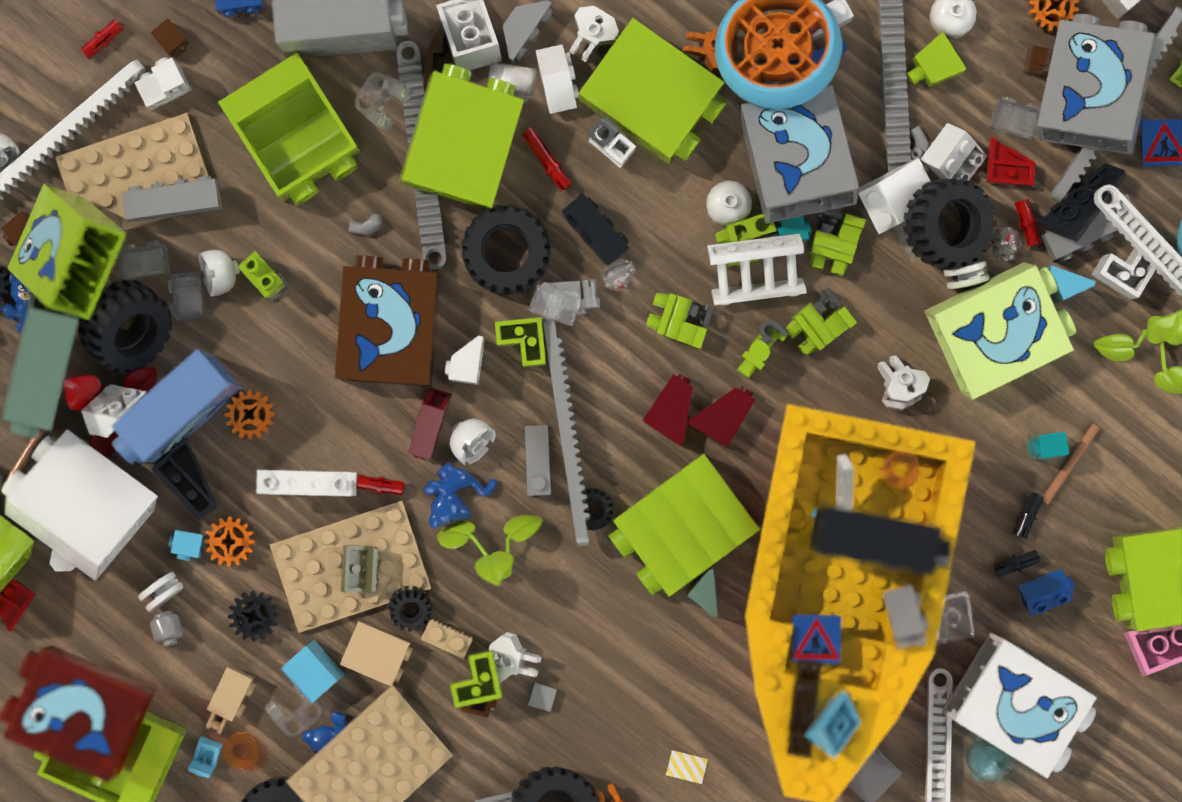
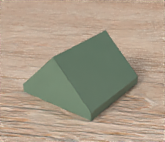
M708 568L686 594L712 617H718L714 569Z

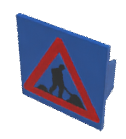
M1182 119L1141 120L1142 166L1182 165Z
M793 615L792 663H797L798 659L821 661L825 664H840L841 616Z

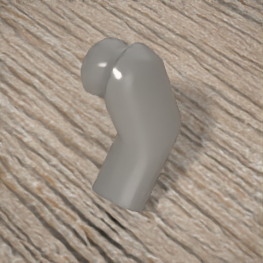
M920 126L910 131L915 140L911 150L912 159L918 157L921 159L929 148V141Z
M372 214L364 223L351 221L348 232L370 236L380 229L382 217L379 214Z

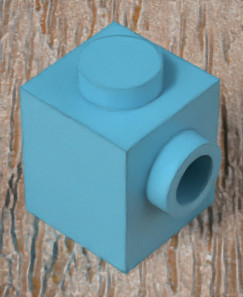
M175 530V533L170 535L168 546L171 547V553L177 554V559L190 561L191 557L202 558L206 535Z

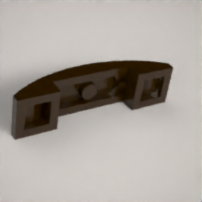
M438 30L426 55L423 72L424 94L429 77L434 72L435 57H444V30Z
M797 660L789 717L787 755L811 757L813 742L805 734L815 719L818 686H820L822 670L821 661Z

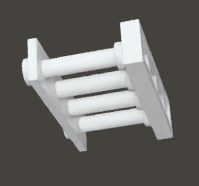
M800 234L707 245L710 264H716L719 289L711 290L714 305H729L735 302L782 296L795 297L800 294H806L803 278L797 279L796 255L804 253ZM786 256L788 280L774 281V257ZM763 259L765 283L751 284L750 260ZM740 262L742 286L728 287L727 263Z
M257 470L256 494L357 496V473Z

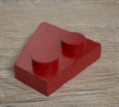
M991 137L989 139L986 183L1033 186L1036 162L1020 155L1018 151L1011 147L1008 148L998 142L996 138Z
M13 578L0 592V615L7 625L5 627L10 632H13L37 594Z

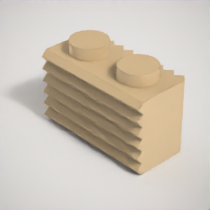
M432 618L421 640L464 659L473 641V636L456 630V627L452 629V626L448 627V624L444 625L443 622Z

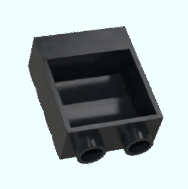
M817 505L809 549L828 557L846 558L860 563H873L887 568L904 569L918 574L930 575L935 574L936 567L948 568L953 542L951 539L942 538L943 527L826 505Z

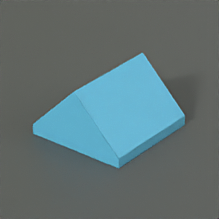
M1052 265L1047 267L1058 289V292L1051 295L1055 303L1091 288L1096 283L1094 280Z
M315 640L306 645L281 668L311 703L316 701L345 675Z
M842 691L830 699L805 734L806 737L832 758L837 757L861 723L847 692Z

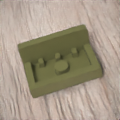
M343 545L341 592L376 593L379 585L377 565L380 562V553L378 547Z

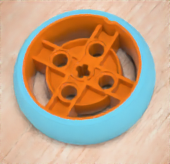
M738 0L722 19L715 43L718 69L733 92L754 105L773 109L794 107L817 96L834 77L842 55V36L839 25L831 10L821 0ZM778 9L796 11L793 15L783 12L763 14L764 12ZM821 28L825 36L826 47L820 63L816 65L811 60L814 49L812 35ZM741 29L746 34L743 45L745 59L736 66L732 58V45L737 33ZM760 29L768 30L765 34L757 33ZM793 29L801 30L798 34L790 33ZM795 59L800 61L797 65L789 64L790 61ZM759 60L767 61L766 64L761 66L756 64ZM763 79L776 82L790 79L795 81L790 84L777 86L760 83Z

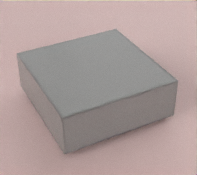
M535 682L528 706L550 712L557 689Z

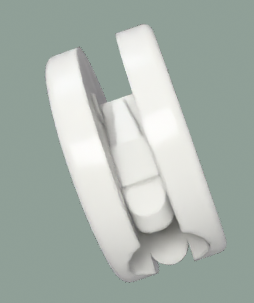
M986 261L973 262L972 265L960 268L945 269V277L958 276V279L946 283L947 288H962L988 281L990 279L987 269L984 268L987 267Z
M174 572L163 576L139 594L138 599L141 602L151 596L154 597V600L145 607L148 612L157 609L184 588L183 584L175 578Z

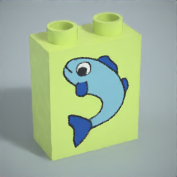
M1023 262L990 278L986 282L980 283L924 311L961 394L973 400L1074 351L1068 337L1076 334V328L1065 309L1057 312L1050 295L1058 292V289L1047 267L1038 270L1037 266Z

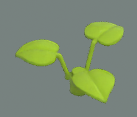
M1182 310L1163 317H1150L1147 323V330H1142L1141 336L1136 343H1133L1134 340L1131 336L1125 334L1109 335L1093 342L1094 347L1104 357L1116 362L1127 361L1133 358L1135 354L1134 349L1139 347L1145 337H1147L1150 343H1160L1163 371L1157 372L1154 375L1155 384L1165 392L1173 394L1182 393V367L1174 366L1169 369L1167 368L1164 341L1172 345L1182 344Z
M520 515L510 519L503 528L504 533L508 535L506 537V552L496 551L491 556L488 555L477 538L472 535L476 528L469 521H457L445 526L437 534L436 539L441 546L449 549L461 547L468 542V539H471L484 555L475 563L477 574L484 580L499 586L502 579L512 574L511 568L514 564V558L510 554L511 540L521 542L530 538L541 527L544 520L539 516Z

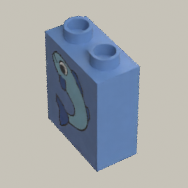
M197 349L111 426L120 435L112 444L121 456L131 464L134 461L139 464L143 462L158 463L185 438L188 439L224 407L231 400L232 396L235 397L243 388L213 354Z

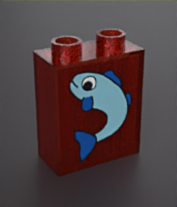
M53 645L41 648L39 654L29 651L18 675L20 678L27 680L20 698L11 695L0 714V721L8 724L3 738L107 783L119 778L156 689Z

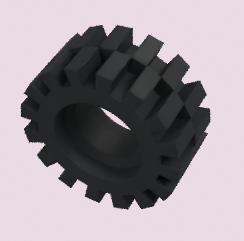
M586 489L583 494L587 496L588 500L584 504L590 500H596L602 506V513L599 517L590 518L586 521L587 529L598 530L604 528L613 517L614 506L612 499L600 489Z
M405 586V591L399 588L397 590L398 594L393 593L392 599L389 601L390 618L394 621L396 627L400 625V630L404 631L405 627L408 628V632H412V627H415L416 631L420 630V625L425 627L427 625L426 620L430 621L432 608L429 595L427 593L424 594L422 588L418 591L417 586H413L412 590H409V586ZM408 602H415L420 607L419 611L413 615L404 614L401 608Z

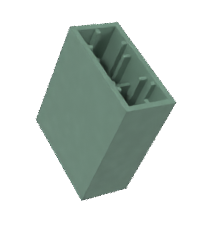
M35 296L29 297L3 407V420L11 422L10 431L21 436L33 438L38 437L40 428L51 431L78 322V316L49 308Z

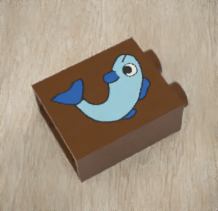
M356 255L355 267L343 266L335 379L341 381L432 387L440 276L437 272H429L430 261L402 259V270L383 269V257Z

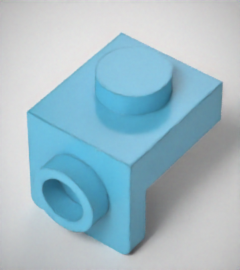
M201 736L188 771L201 777L210 778L217 765L223 744Z

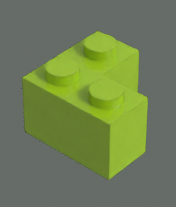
M541 317L495 322L498 347L521 345L523 367L546 365Z
M493 650L470 654L469 661L473 678L450 684L455 708L499 699L503 696Z

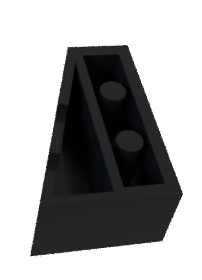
M581 193L562 210V217L609 268L629 250L627 245L629 241L621 232L617 234L612 228L614 225L605 214L603 216L597 210L598 206L590 197L587 198Z
M187 438L181 441L152 468L153 473L200 523L218 507Z

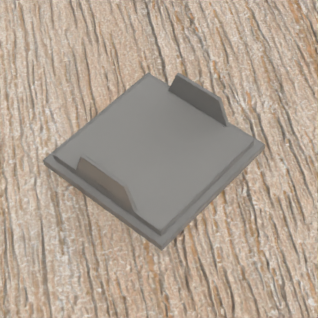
M875 748L847 785L865 802H875L902 775V772Z

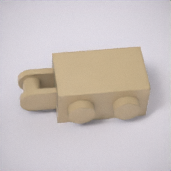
M231 665L226 668L207 708L212 714L206 724V729L212 728L217 731V734L221 735L228 720L232 722L236 717L241 718L246 708V705L243 704L246 696L251 697L256 687V684L253 683L256 677ZM216 715L224 718L222 723L215 720Z

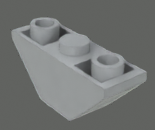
M546 0L516 6L503 24L509 60L512 64L516 60H522L527 52L525 47L528 42H534L540 33L538 28L541 23H546L551 17L553 11L551 10L552 3Z

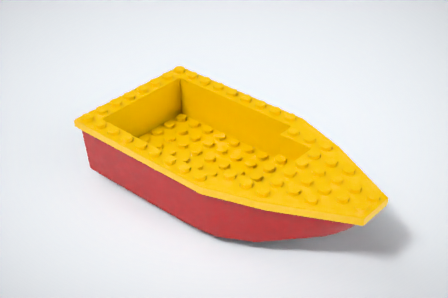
M790 404L786 405L745 614L755 693L784 796L813 802H834L897 721L932 659L937 643L975 441ZM846 454L854 468L852 511L943 527L942 538L951 539L953 542L951 558L947 569L936 567L935 574H918L904 569H892L873 563H860L846 558L828 557L809 549L815 519L810 516V513L817 505L836 507L837 458L839 455ZM912 585L914 591L918 590L921 598V604L918 605L920 614H925L928 628H924L926 645L918 647L912 645L897 650L894 640L895 633L892 631L883 593ZM793 615L841 616L840 664L822 663L814 722L830 699L845 691L861 723L836 758L829 756L814 742L812 744L811 757L786 754L790 708L797 663H792Z

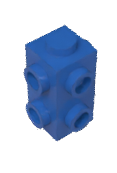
M1062 569L1018 586L1021 601L1030 617L1074 600L1072 590L1075 589L1070 576H1065Z

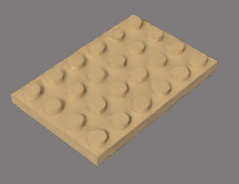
M188 113L55 157L66 191L86 198L125 232L168 218L136 222L127 221L122 192L128 191L129 187L142 186V189L152 188L151 184L165 183L166 186L175 185L174 181L188 179L189 182H196L198 177L209 176Z
M403 500L270 544L298 633L387 604L392 599L393 593L398 594L397 590L399 588L405 591V586H409V590H412L413 586H417L418 591L420 588L424 591L432 589ZM343 545L378 547L380 553V562L377 565L379 585L375 594L341 592Z
M390 686L296 771L286 783L303 802H404L453 755L393 686Z

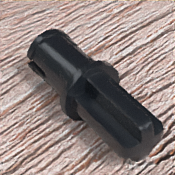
M1035 492L1030 493L1023 512L1020 511L1021 516L1013 531L1014 534L1027 539L1034 520L1038 519L1036 515L1043 501L1042 495Z
M1033 550L1016 557L1012 555L1011 559L993 564V568L999 579L1016 571L1020 573L1021 569L1038 564L1041 560L1038 552Z

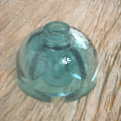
M977 736L966 753V762L970 769V775L977 781L998 782L1002 780L1014 767V764H1009L1010 756L995 745L983 742L984 739Z

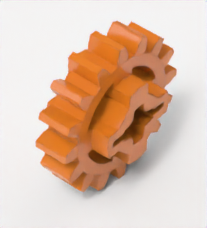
M1040 0L1028 2V6L1033 7L1028 12V15L1035 16L1031 22L1036 23L1038 21L1040 23L1038 29L1046 26L1048 33L1053 28L1057 32L1060 20L1072 21L1073 14L1079 12V9L1074 7L1079 0H1041L1043 4L1041 11H1039ZM1060 2L1056 9L1046 12L1051 5ZM1066 3L1068 4V12H1067V15H1066V11L1064 10ZM1045 18L1054 19L1055 22L1049 21Z
M248 389L247 395L240 391V398L232 396L233 405H226L227 408L231 409L230 413H225V416L231 419L226 424L227 426H234L231 431L233 434L238 431L240 432L239 438L243 439L246 434H248L249 440H253L254 434L258 438H262L261 432L269 433L270 431L267 426L275 424L270 420L271 417L276 416V413L270 410L275 405L267 404L269 397L261 398L262 392L260 391L253 395V390ZM248 399L257 400L253 405H247L243 401ZM237 409L240 413V418L238 420H236ZM255 409L253 413L255 418L246 420L248 416L246 411H253ZM265 409L266 413L264 421L261 419V411ZM249 424L257 427L255 430H245L244 428Z
M229 516L227 522L224 518H219L220 524L212 523L211 526L214 530L206 531V534L210 536V539L204 540V543L210 544L206 552H213L211 560L219 558L218 565H222L225 561H227V567H232L233 561H235L237 566L241 565L240 559L248 560L249 557L246 553L254 552L250 547V544L256 543V540L250 539L254 531L248 532L247 528L250 524L241 525V518H238L236 522H234L233 516ZM225 527L224 533L220 537H216L217 533ZM236 528L241 530L244 537H240L236 533ZM230 535L231 539L235 540V544H232L231 548H229V544H225V539H229ZM216 546H220L224 550V555L217 550ZM240 546H244L242 552L235 556L236 550Z

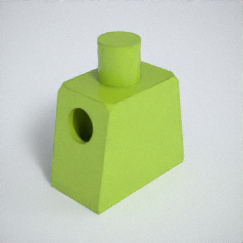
M942 32L912 59L916 68L906 75L912 85L924 79L926 84L932 87L961 75L965 72L966 67L944 32Z

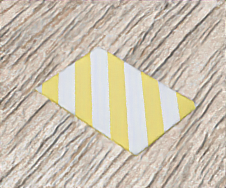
M672 750L666 775L702 784L708 759Z

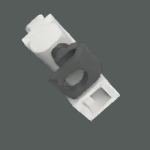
M603 116L588 133V142L616 166L621 168L635 152L636 146L621 133L617 135L616 133L620 128L609 118Z

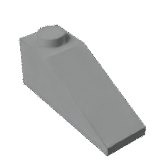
M548 425L525 426L528 496L551 495Z

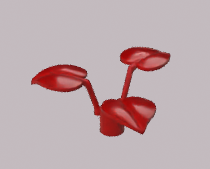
M143 367L131 371L124 379L123 387L146 391L148 394L156 383V369L154 367ZM78 375L64 379L62 383L65 400L68 406L74 410L85 408L106 388L94 375ZM116 431L108 438L92 434L89 446L107 458L116 451L112 442L120 435Z

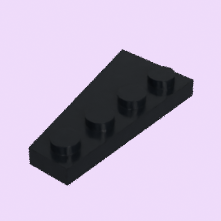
M1104 163L1084 180V184L1081 187L1067 194L1068 197L1062 203H1056L1050 208V213L1045 217L1041 216L1036 220L1037 227L1078 242L1101 211L1094 202L1095 192L1106 185L1118 188L1126 177L1125 170ZM1104 191L1101 196L1103 202L1107 203L1112 195Z

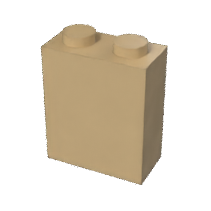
M360 620L356 625L340 665L386 685L393 686L394 682L399 683L404 672L400 668L404 660L408 662L413 648H410L411 641Z

